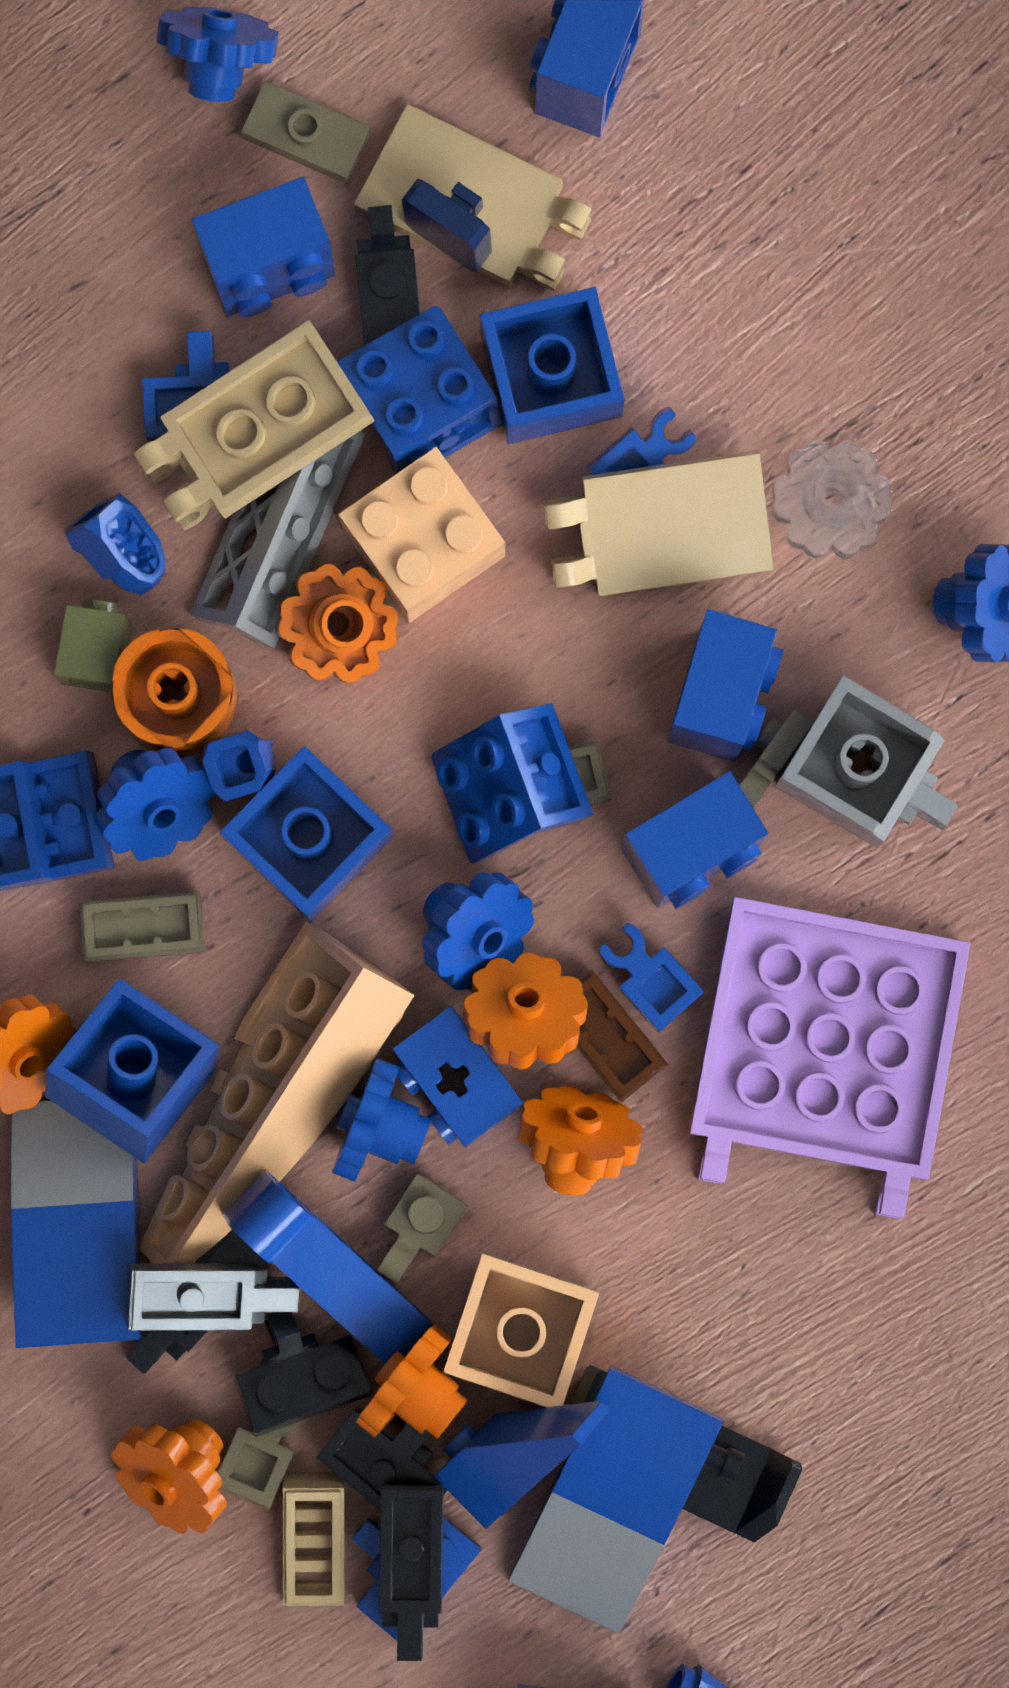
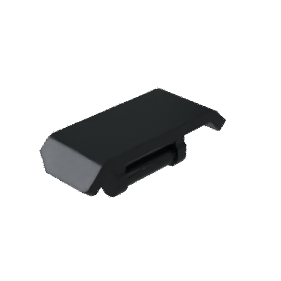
M592 1365L588 1366L583 1372L569 1405L594 1402L607 1372ZM721 1426L682 1509L755 1543L778 1526L802 1472V1465L800 1462L725 1426Z

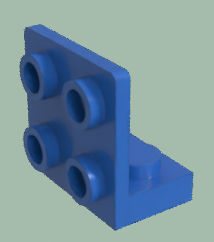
M438 306L431 307L338 361L344 374L375 420L372 424L384 442L390 464L396 474L435 447L446 458L503 425L497 396Z
M552 703L500 714L432 753L431 757L436 769L438 782L443 788L457 827L459 839L463 843L470 863L483 861L536 833L578 823L594 815Z

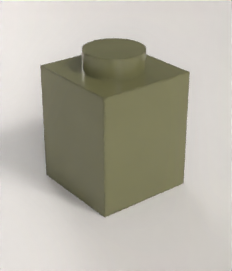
M84 599L82 607L66 605L54 676L61 685L112 693L114 666L123 650L129 644L132 627L127 616L118 613V605L95 599Z

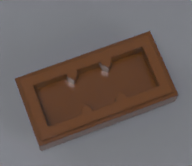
M592 971L580 980L583 987L582 994L588 1002L586 1021L580 1026L579 1041L576 1048L620 1103H622L669 1064L595 972Z

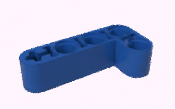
M264 1170L223 1214L230 1228L249 1247L268 1263H274L384 1364L387 1363L396 1351H399L406 1357L419 1339L434 1325L421 1310L268 1171Z

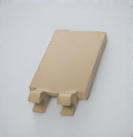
M409 104L406 105L354 202L355 212L369 218L368 207L392 205L394 231L402 235H409L410 239L454 260L405 224L402 198L416 179H421L431 184L436 190L450 198L452 196L451 190L457 182H460L482 197L483 208L476 217L480 218L490 228L492 253L478 272L509 288L517 273L537 284L554 291L565 271L562 268L565 259L548 250L538 249L549 226H552L564 234L581 241L591 222L589 217L591 213L590 207L571 198L558 197L563 188L562 179Z
M308 320L162 415L160 418L168 432L158 439L143 445L134 455L145 473L149 474L154 483L164 480L176 470L179 464L181 465L191 484L172 493L163 502L175 521L179 522L185 531L202 521L213 506H216L222 516L227 518L375 422V420L311 321Z
M757 450L581 476L583 494L542 500L545 522L548 529L564 528L580 523L584 553L551 558L553 580L556 583V588L579 585L595 580L598 596H606L774 570L760 453Z

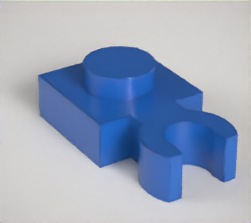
M666 407L654 416L650 427L651 432L644 439L633 427L629 428L589 464L588 468L595 475L665 464L662 460L668 454L677 455L686 452L693 446L697 437L689 429L677 440L667 439L664 436V427L676 416V413L671 407Z
M627 923L622 928V931L632 942L633 948L631 953L626 956H617L606 944H603L599 948V954L608 966L618 970L625 969L631 976L618 989L659 1033L700 997L704 991L665 947L650 958L644 951L645 941L642 933L634 925Z

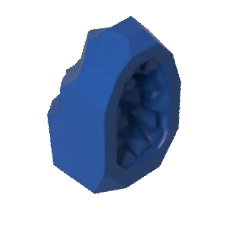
M120 493L98 503L65 529V534L72 549L82 554L103 579H111L122 590L142 595L153 589L160 582L165 571L166 562L161 541L138 508Z
M245 729L203 744L202 761L212 790L222 801L232 800L260 791L274 777L276 766L272 748L273 740L260 738Z

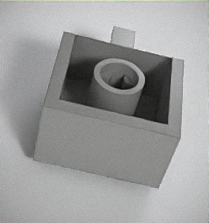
M844 675L836 685L775 786L875 848H878L885 841L897 819L910 825L915 816H918L942 830L947 826L958 808L956 803L932 789L938 778L927 771L945 739L931 727ZM859 751L867 753L870 757L866 765L873 772L864 770L860 775L856 774L850 769L853 761L846 755L855 757Z

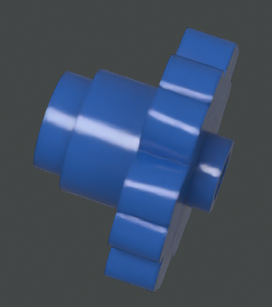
M184 7L182 12H163V16L159 18L157 43L167 46V53L185 60L184 78L189 82L188 93L190 95L207 101L226 102L234 99L235 88L242 85L244 68H252L254 63H272L273 58L276 56L279 33L268 28V22L245 13H234L212 7Z
M979 544L974 552L965 559L964 572H957L950 578L941 579L934 591L933 611L936 620L941 625H948L955 632H962V647L966 652L970 653V656L976 662H1009V545Z
M164 748L157 752L133 750L123 754L115 761L107 783L98 791L97 797L103 808L97 812L94 821L115 853L131 850L135 858L141 861L153 857H165L174 851L177 841H191L200 834L202 826L213 815L212 809L207 802L214 796L215 792L210 786L204 767L195 756H187L181 759L173 748Z
M480 872L474 876L469 886L444 883L436 887L427 897L423 907V917L429 929L422 939V946L425 951L424 963L453 989L457 991L471 990L474 973L485 968L492 959L504 958L514 963L523 953L524 944L521 937L527 934L534 924V917L531 913L533 908L531 898L522 893L518 885L502 873L489 874L487 872Z
M376 1058L360 1097L349 1094L336 1127L346 1131L332 1169L333 1174L355 1182L368 1153L398 1164L400 1159L412 1164L415 1163L428 1132L431 1118L418 1114L419 1107L390 1096L400 1068L399 1066Z

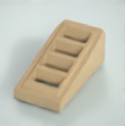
M334 1472L286 1473L283 1478V1606H344V1480ZM296 1501H332V1504H296ZM296 1522H332V1530H296ZM295 1548H332V1556H295ZM295 1572H332V1581L295 1582Z

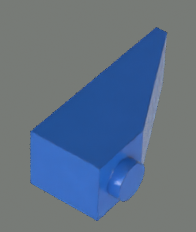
M594 1401L494 1414L477 1431L468 1423L443 1448V1451L450 1459L434 1477L487 1529L577 1449L611 1409L603 1401Z

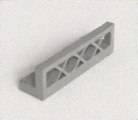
M359 431L279 483L275 494L266 501L264 500V494L232 514L191 610V616L202 622L233 629L259 645L275 649L280 638L276 631L277 622L280 618L278 615V605L286 597L297 596L295 590L296 579L300 574L307 572L366 434ZM256 529L257 537L252 548L242 554L241 547L246 536ZM233 583L234 591L225 611L215 609L223 590Z

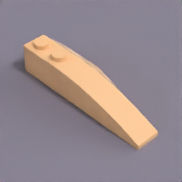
M307 920L241 1021L234 1039L241 1042L242 1045L229 1073L220 1069L210 1091L217 1094L218 1097L205 1126L195 1124L185 1146L188 1147L187 1166L182 1176L174 1175L170 1177L139 1246V1250L151 1263H195L232 1230L223 1214L264 1170L268 1171L279 1182L313 1145L345 1103L359 1080L367 1073L372 1060L392 1029L400 1022L405 1009L414 997L410 991L384 970Z

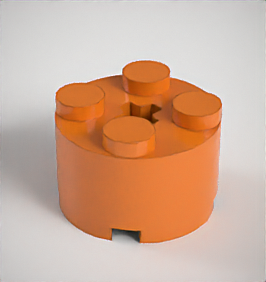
M179 628L158 629L146 632L134 639L123 650L114 666L112 695L116 713L132 736L152 751L157 752L164 748H173L180 758L191 756L203 751L204 743L222 737L233 721L238 702L237 687L233 674L218 647L207 637L196 631ZM186 682L183 687L187 694L185 699L181 702L172 699L166 704L168 698L163 691L164 687L169 683L179 687Z

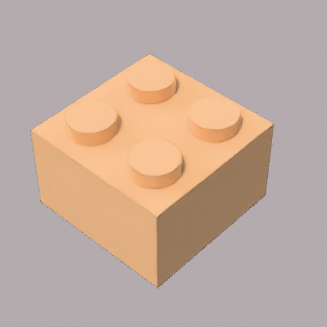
M437 447L338 514L342 531L375 577L386 585L387 594L408 623L414 621L505 557V541Z
M482 1253L443 1373L545 1407L562 1406L599 1292Z

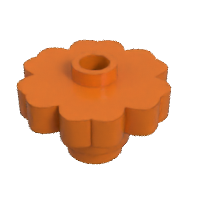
M322 564L313 571L300 574L295 582L297 596L286 597L278 605V615L280 618L277 622L276 631L281 639L293 643L289 651V661L291 664L304 670L310 678L319 681L325 680L333 673L340 681L353 683L360 679L362 675L375 673L380 665L378 651L391 649L397 641L395 628L399 619L398 612L393 607L382 604L386 596V585L381 580L371 577L367 570L359 566L351 567L342 574L335 565ZM333 612L341 613L346 620L344 631L338 635H333L328 630V618Z
M531 952L521 954L514 964L504 958H494L485 968L474 973L472 976L471 994L464 1000L463 1020L468 1027V1038L475 1044L489 1045V1056L495 1063L509 1064L517 1069L530 1067L536 1059H540L548 1064H555L564 1057L565 1053L571 1052L578 1045L580 1026L586 1021L588 1002L582 994V983L575 977L561 976V965L553 958H541L539 955Z
M28 994L18 999H7L0 1004V1110L4 1114H12L20 1109L29 1110L39 1103L42 1092L46 1091V1069L77 1032V1029L72 1025L70 1017L55 1002L43 1005L34 995Z
M563 1086L559 1088H545L541 1091L539 1099H530L524 1102L517 1137L522 1143L532 1146L531 1158L541 1163L542 1169L545 1172V1182L550 1188L561 1194L578 1196L587 1193L591 1186L603 1177H618L622 1166H631L637 1162L642 1143L643 1127L638 1122L628 1119L629 1108L618 1101H614L610 1096L601 1092L585 1095L578 1088Z
M434 1324L419 1339L406 1357L399 1351H396L374 1378L381 1385V1388L360 1414L356 1423L375 1438L397 1414L420 1434L427 1430L438 1439L468 1401L457 1391L460 1385L435 1365L447 1350L453 1338Z
M191 1419L184 1425L174 1426L171 1431H167L157 1424H152L147 1430L134 1425L119 1440L116 1448L111 1452L113 1461L120 1468L116 1472L115 1477L125 1489L128 1497L135 1504L148 1507L153 1519L163 1526L170 1527L182 1534L186 1533L190 1528L199 1533H205L227 1506L225 1498L218 1491L223 1485V1481L216 1472L221 1464L220 1457L225 1450L224 1444L216 1431L202 1421Z

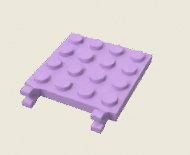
M734 897L689 1130L690 1135L706 1138L698 1180L716 1184L725 1183L731 1144L736 1143L884 1172L877 1198L875 1215L894 1219L905 1218L911 1178L926 1181L930 1177L971 943Z

